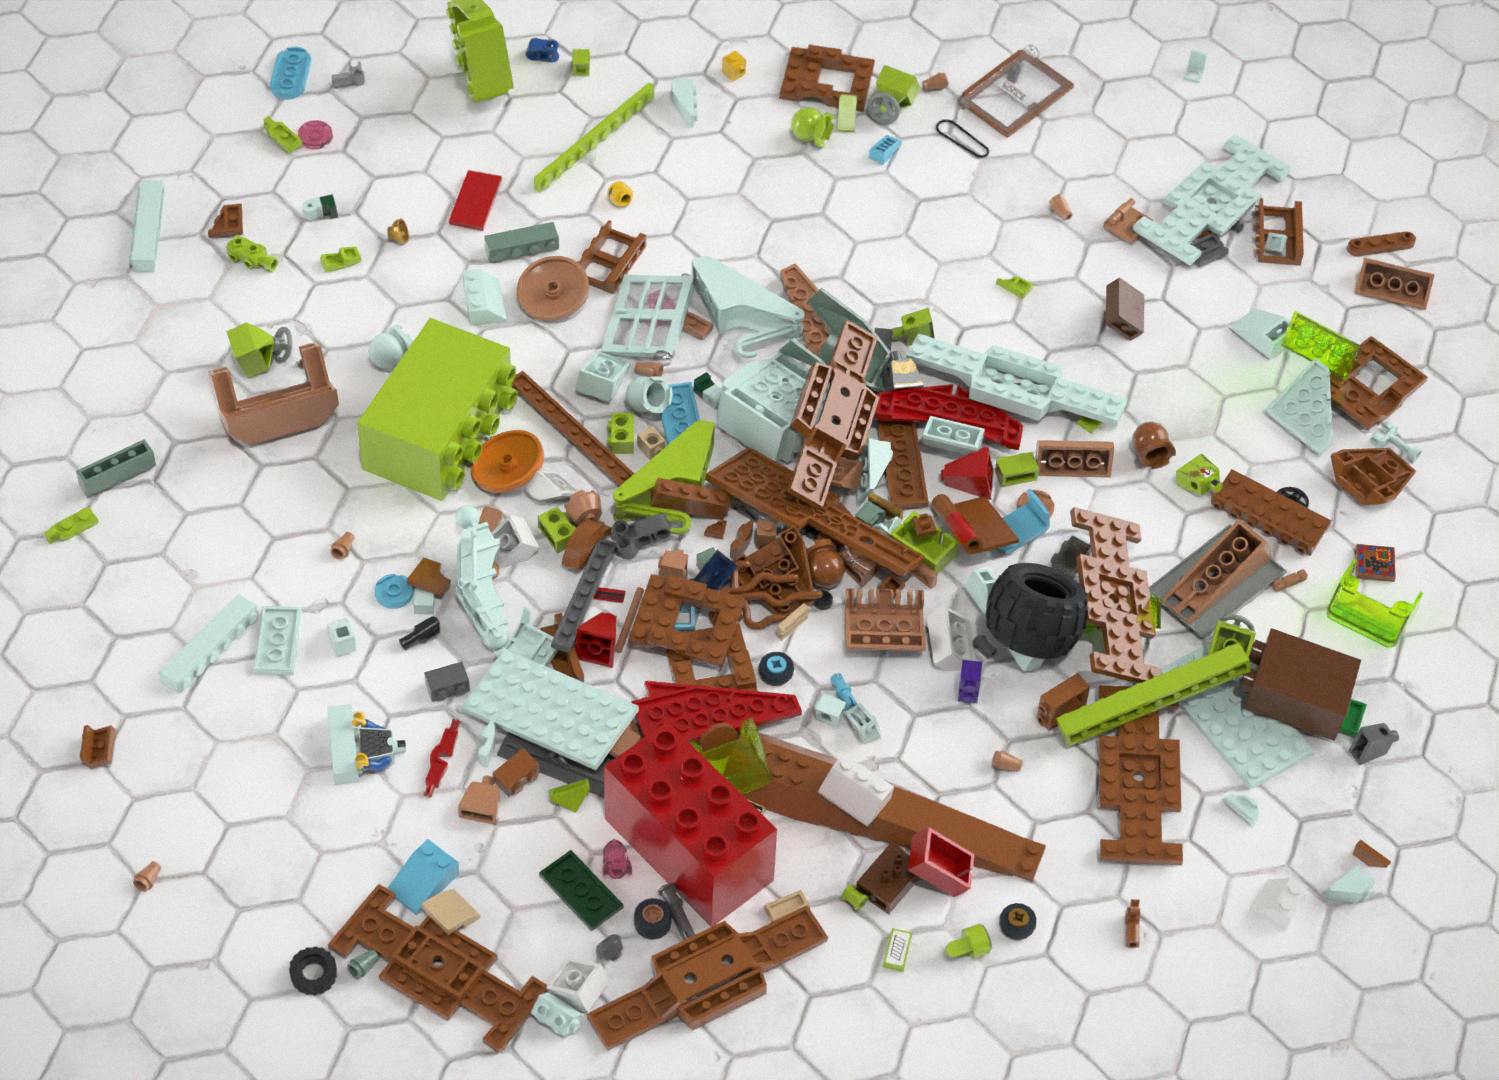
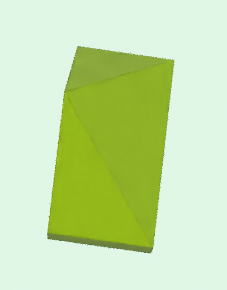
M584 779L549 789L550 799L576 813L590 790L589 781Z

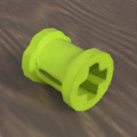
M850 884L841 895V899L851 903L856 911L862 909L869 898L867 895H862L857 891L853 884Z

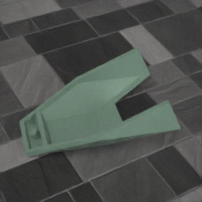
M820 288L807 300L830 332L819 354L816 356L793 338L781 347L778 352L811 366L815 362L829 366L842 325L846 320L851 321L877 337L878 335L865 319L825 289ZM879 337L877 338L866 372L865 383L868 388L885 392L882 368L891 361L889 355L891 352Z

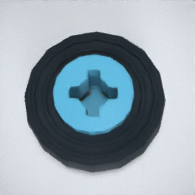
M770 652L763 656L759 663V674L762 680L768 684L782 685L787 683L793 676L794 663L785 653Z

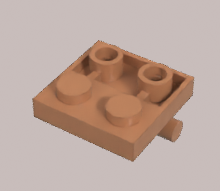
M1130 198L1126 203H1122L1103 225L1105 229L1130 244H1133L1141 236L1133 231V225L1143 216L1153 221V219L1132 207L1135 204L1133 198Z

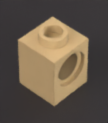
M653 426L637 434V446L649 460L665 448L666 441Z

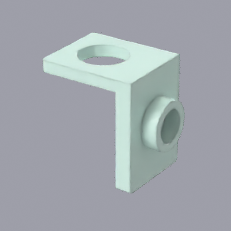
M1191 50L1184 80L1200 83L1205 71L1207 53ZM1195 72L1199 76L1193 78L1189 75V73Z

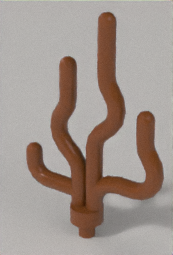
M747 560L735 563L738 567L731 575L732 587L721 588V592L745 598L742 608L744 622L749 628L756 630L765 628L770 623L782 622L786 619V616L784 614L770 615L759 622H754L751 619L748 600L763 599L774 607L782 608L797 600L815 599L823 596L822 591L817 590L794 593L782 600H777L766 592H750L762 580H768L773 583H787L797 581L798 576L796 574L777 576L769 572H762L753 577L747 585L739 586L738 571L750 566V562Z

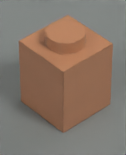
M757 520L756 549L776 540V520Z

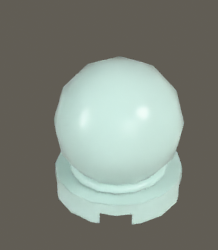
M400 324L392 326L389 329V333L378 334L370 341L368 348L369 358L379 368L390 369L396 367L413 342L408 333H403Z
M641 376L635 378L628 384L625 393L629 406L641 413H663V410L670 406L673 398L672 388L668 386L666 379L660 376Z

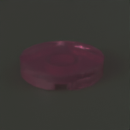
M311 120L299 127L298 137L303 141L304 147L308 149H321L327 143L328 145L331 143L333 133L328 123L320 120Z

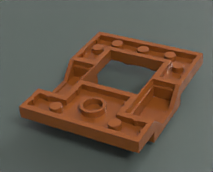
M811 44L808 45V49L791 47L779 99L797 102L805 97L821 99L829 107L839 108L841 94L857 96L856 111L864 112L875 59L842 54V49ZM821 69L855 73L850 93L833 90V85L818 83Z
M1370 336L1351 351L1341 365L1330 374L1331 403L1369 430L1376 423L1378 425L1400 408L1407 397L1427 382L1428 376L1373 336ZM1372 360L1398 378L1396 382L1380 395L1355 378L1360 374V370Z
M651 574L628 638V644L644 648L664 647L674 650L683 658L723 668L745 598L709 589L707 584L669 575V578ZM683 604L719 613L710 642L690 638L689 633L674 630Z
M737 623L727 653L731 674L695 680L691 661L683 658L674 650L665 648L670 671L677 684L757 691V681L749 651L746 649L740 623ZM714 627L687 631L685 633H689L690 638L710 642Z

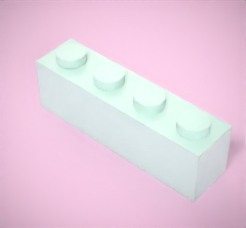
M351 704L329 706L327 711L335 785L359 782V774H362V769H357L356 764L358 762L354 760L360 753V745L355 744V740H359L358 728H354L352 725V721L355 719L353 715L356 711L352 712Z

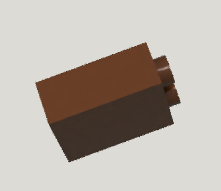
M1271 628L1265 642L1256 639L1253 642L1249 660L1250 663L1256 664V669H1251V672L1243 674L1238 689L1248 693L1243 709L1335 741L1346 718L1361 659Z

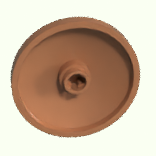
M549 256L535 261L523 271L517 283V297L521 307L529 316L541 321H557L573 315L582 307L589 293V281L583 267L575 260L564 256Z

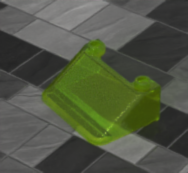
M753 718L742 722L740 726L742 738L705 752H702L698 743L689 742L742 795L767 786L771 780V773L759 731Z

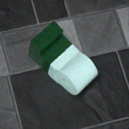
M333 194L312 198L302 204L304 217L309 221L329 215L331 219L338 218Z
M705 372L694 379L693 391L711 408L715 409L718 407L722 390L711 380L709 373Z

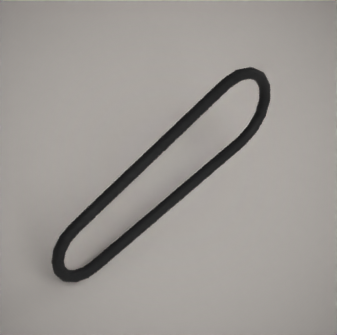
M944 119L936 124V130L939 134L974 156L984 158L989 155L990 151L987 146L954 121ZM950 122L984 147L987 153L985 155H978L942 133L938 128L940 123Z

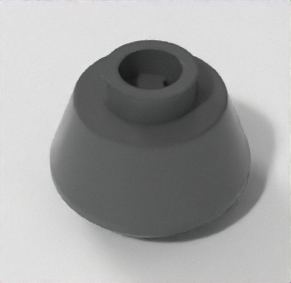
M617 934L608 936L596 946V953L606 960L611 959L614 961L622 955L623 945L621 937Z

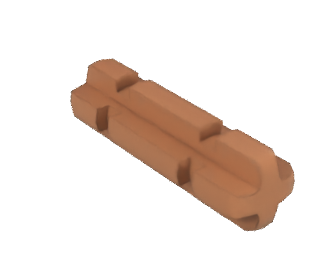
M1304 569L1297 571V574L1294 572L1273 581L1272 587L1276 592L1281 591L1283 587L1288 588L1307 580L1308 574Z

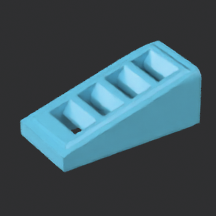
M889 135L884 136L869 150V158L884 165L902 144V141Z

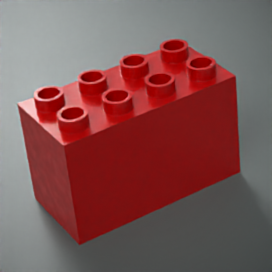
M668 721L604 766L605 820L667 883L675 884V891L710 927L719 923L774 881L777 828Z

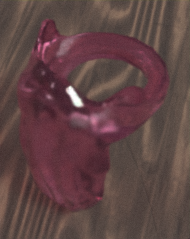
M612 839L603 849V875L606 876L608 874L613 879H621L626 874L632 875V864L627 856L626 848L620 841Z

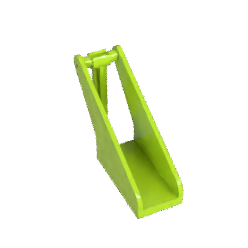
M704 420L694 422L613 493V499L616 501L613 514L614 521L625 520L628 522L639 516L650 517L656 514H665L668 521L684 525L682 528H670L671 534L681 535L689 531L691 528L690 516L681 511L651 506V490L655 488V482L658 478L704 486L705 476L714 449L715 422Z

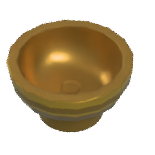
M396 219L387 228L390 240H395L401 244L408 242L409 231L404 219Z

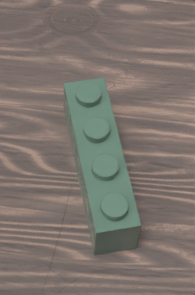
M554 222L485 235L484 246L489 262L494 263L559 249V236Z
M143 439L77 470L79 486L87 498L156 466L154 452L146 440Z

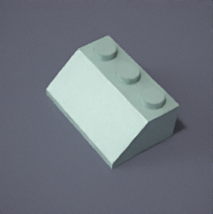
M482 269L463 271V285L470 326L507 322L499 278Z
M930 416L922 435L923 444L933 448H942L949 452L968 455L981 449L985 429Z

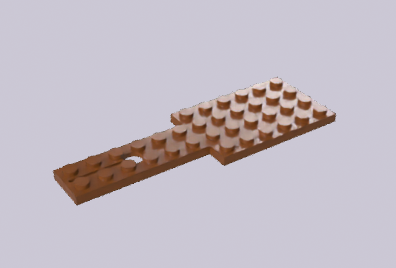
M747 447L706 473L705 480L713 486L719 487L744 503L755 507L760 512L773 517L776 521L789 526V528L795 525L799 531L809 524L832 539L845 544L848 548L854 549L863 556L874 560L879 565L892 570L897 575L904 577L924 562L925 556L835 507L840 502L841 497L828 490L824 506L820 510L791 495L787 491L794 471L750 447ZM870 540L873 544L867 545L862 542Z

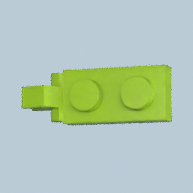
M269 116L263 119V126L267 134L288 153L303 145V141L282 121L275 122Z
M86 507L59 521L44 532L45 539L49 544L57 540L64 539L67 541L99 523L98 518L89 507Z

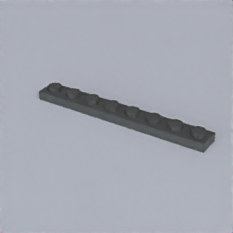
M600 539L596 543L551 642V648L570 653L577 638V628L583 624L616 550L615 542Z

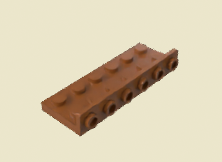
M1233 469L1230 470L1223 481L1222 489L1211 496V504L1216 509L1223 510L1233 518L1245 521L1250 527L1262 530L1267 536H1273L1279 539L1281 543L1291 545L1300 553L1310 556L1332 520Z

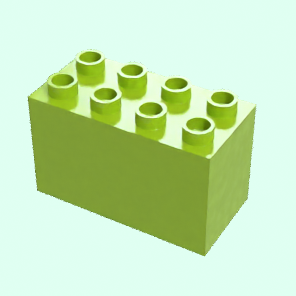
M430 317L357 422L362 470L440 501L444 500L450 489L457 491L463 483L465 477L464 468L467 463L475 464L482 453V441L485 436L493 437L497 432L500 424V413L503 409L510 411L516 402L518 392L512 388V382L516 375V366L511 364L510 348Z

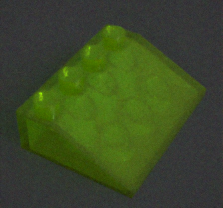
M1294 311L1281 342V346L1310 362L1317 358L1329 368L1331 373L1346 380L1354 368L1361 349V345L1297 311Z

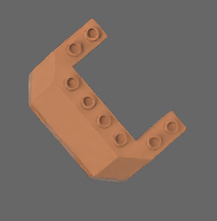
M317 342L298 346L307 382L237 401L231 374L226 366L208 371L216 405L229 435L249 445L321 426L327 421L339 405L337 389L329 381L322 349Z

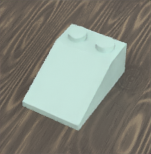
M596 351L579 370L575 390L580 391L583 395H591L601 401L610 402L616 395L631 366V362Z
M869 439L864 445L862 454L856 459L863 462L858 491L856 490V506H861L874 490L889 461H891L893 451L891 450L890 442Z

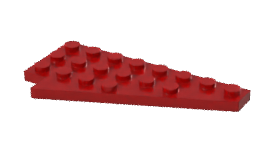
M644 681L648 697L631 701V703L639 708L635 717L643 738L668 721L690 744L699 742L705 730L707 732L711 729L710 726L714 724L729 723L738 732L802 715V709L796 695L656 681Z

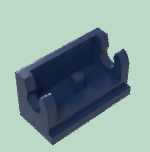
M717 549L693 580L707 584L709 589L719 591L738 566Z

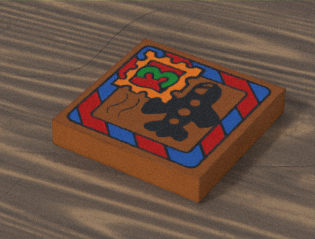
M1356 544V578L1395 582V547Z

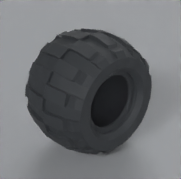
M1037 563L1013 564L1008 566L999 575L992 586L986 603V626L998 642L1019 654L1038 659L1060 658L1067 655L1069 650L1076 645L1082 636L1087 623L1089 609L1087 603L1089 599L1083 587L1076 580L1057 569Z

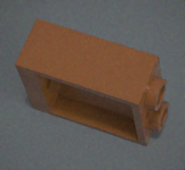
M1078 673L1040 696L1036 718L1039 724L1048 731L1058 726L1056 718L1087 704L1090 686Z

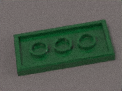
M572 850L539 872L540 878L590 931L596 929L624 908V904Z

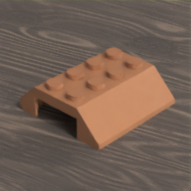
M846 588V648L858 650L926 651L923 621L924 590H915V604H913V590H908L907 605H900L901 590H896L895 604H893V589H876V603H874V589H869V603L861 604L862 590L857 589L856 603H854V589Z

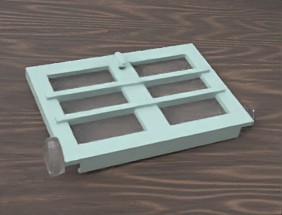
M682 273L681 276L624 274L601 352L611 356L653 357L654 362L663 364V367L669 366L673 355L676 353L693 293L694 277L688 273Z

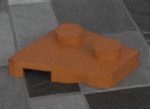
M242 203L223 205L220 214L214 220L213 228L208 230L209 238L243 235Z

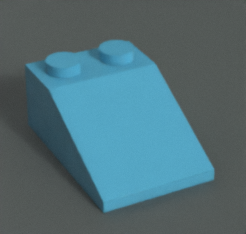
M427 839L413 852L387 889L396 894L395 899L417 916L423 910L422 903L441 893L459 875L458 861Z

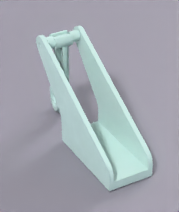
M710 256L691 259V276L694 277L692 283L694 290L718 333L722 334L739 328L757 332L736 340L734 351L739 357L746 359L756 357V351L744 352L742 349L774 338L790 341L793 338L797 342L803 340L801 334L803 332V322L801 321L804 319L805 313L802 309ZM777 317L788 319L790 322L786 323Z

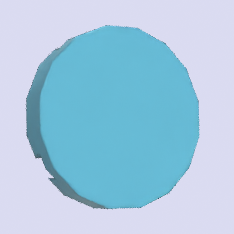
M389 574L383 576L376 583L375 597L377 602L383 607L398 609L406 606L411 601L414 590L413 586L407 584L406 576Z

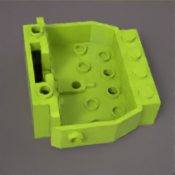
M453 0L447 2L448 9H446V14L451 22L449 29L454 38L452 45L457 54L455 61L458 66L462 67L467 77L468 85H466V90L474 103L508 94V90L513 89L514 85L503 25L495 18L492 9L483 0Z

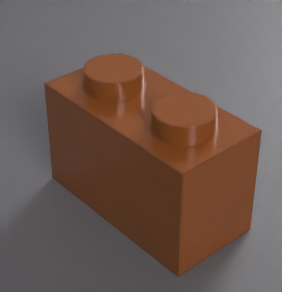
M522 748L492 773L495 779L494 783L508 797L518 794L527 782H532L538 777L540 773L539 764Z

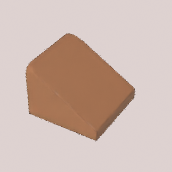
M484 506L478 524L487 522L488 528L492 533L502 521V511Z

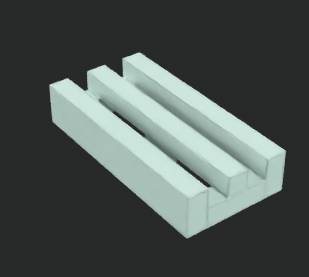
M861 703L844 712L846 719L861 736L865 735L864 731L866 730L868 732L872 731V726L875 728L879 726L877 720ZM860 710L870 722L867 723L857 711ZM851 714H853L863 726H860L857 723V721L851 716Z

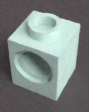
M824 694L821 700H817L815 703V720L837 728L844 716L846 702Z

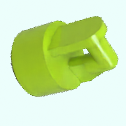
M979 923L962 929V938L949 942L946 945L945 953L950 957H957L968 953L971 959L989 954L992 945L986 928Z

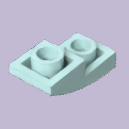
M490 720L487 727H483L480 733L482 745L478 750L480 765L484 767L489 765L495 748V724L492 720Z

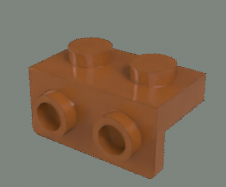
M85 725L79 754L80 760L91 769L112 763L116 729L110 725L93 730L89 725Z

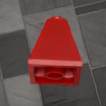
M989 447L981 448L945 464L944 470H941V481H945L948 487L978 497L985 496L988 500H992L994 469Z
M601 612L578 626L575 651L579 660L613 668L617 616Z

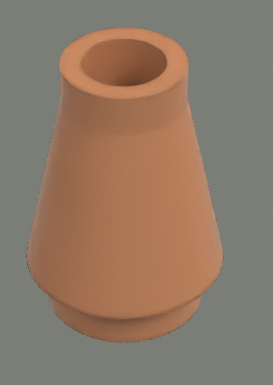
M939 72L922 81L925 91L943 89L949 85L945 72Z
M1057 194L1050 199V208L1065 221L1073 216L1064 196Z
M636 362L635 372L647 377H662L663 364L659 362Z
M345 532L342 537L331 545V554L337 559L347 557L355 536L351 532Z
M996 750L992 760V766L996 767V769L1019 772L1023 760L1003 750Z
M151 861L149 865L134 876L133 885L142 892L151 889L158 872L161 870V866L157 862Z

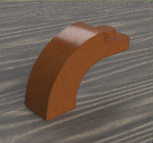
M587 519L583 521L571 535L566 545L561 565L575 570L585 567L594 545L600 539L611 535L612 527L605 525L601 521L593 522Z

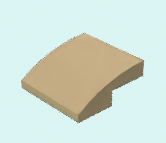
M455 889L441 892L422 903V909L448 935L461 926L465 929L481 917Z

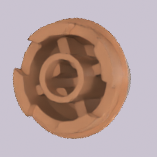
M591 490V492L577 491L570 496L571 500L568 504H564L567 517L578 526L586 519L593 522L598 521L602 515L601 499L594 490Z

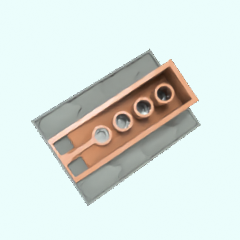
M1238 519L1233 525L1229 524L1149 586V591L1155 600L1194 631L1196 635L1204 639L1215 631L1220 617L1239 612L1263 591L1271 587L1273 581L1280 579L1287 571L1272 559L1268 542Z

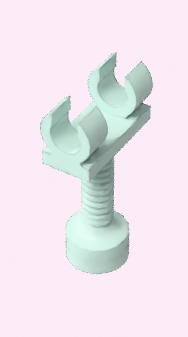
M1389 421L1382 425L1384 427L1381 431L1385 434L1384 437L1379 432H1375L1372 435L1373 438L1370 441L1374 445L1384 448L1390 442L1408 454L1407 458L1413 462H1416L1422 454L1421 448L1417 446L1410 447L1395 438L1398 427Z

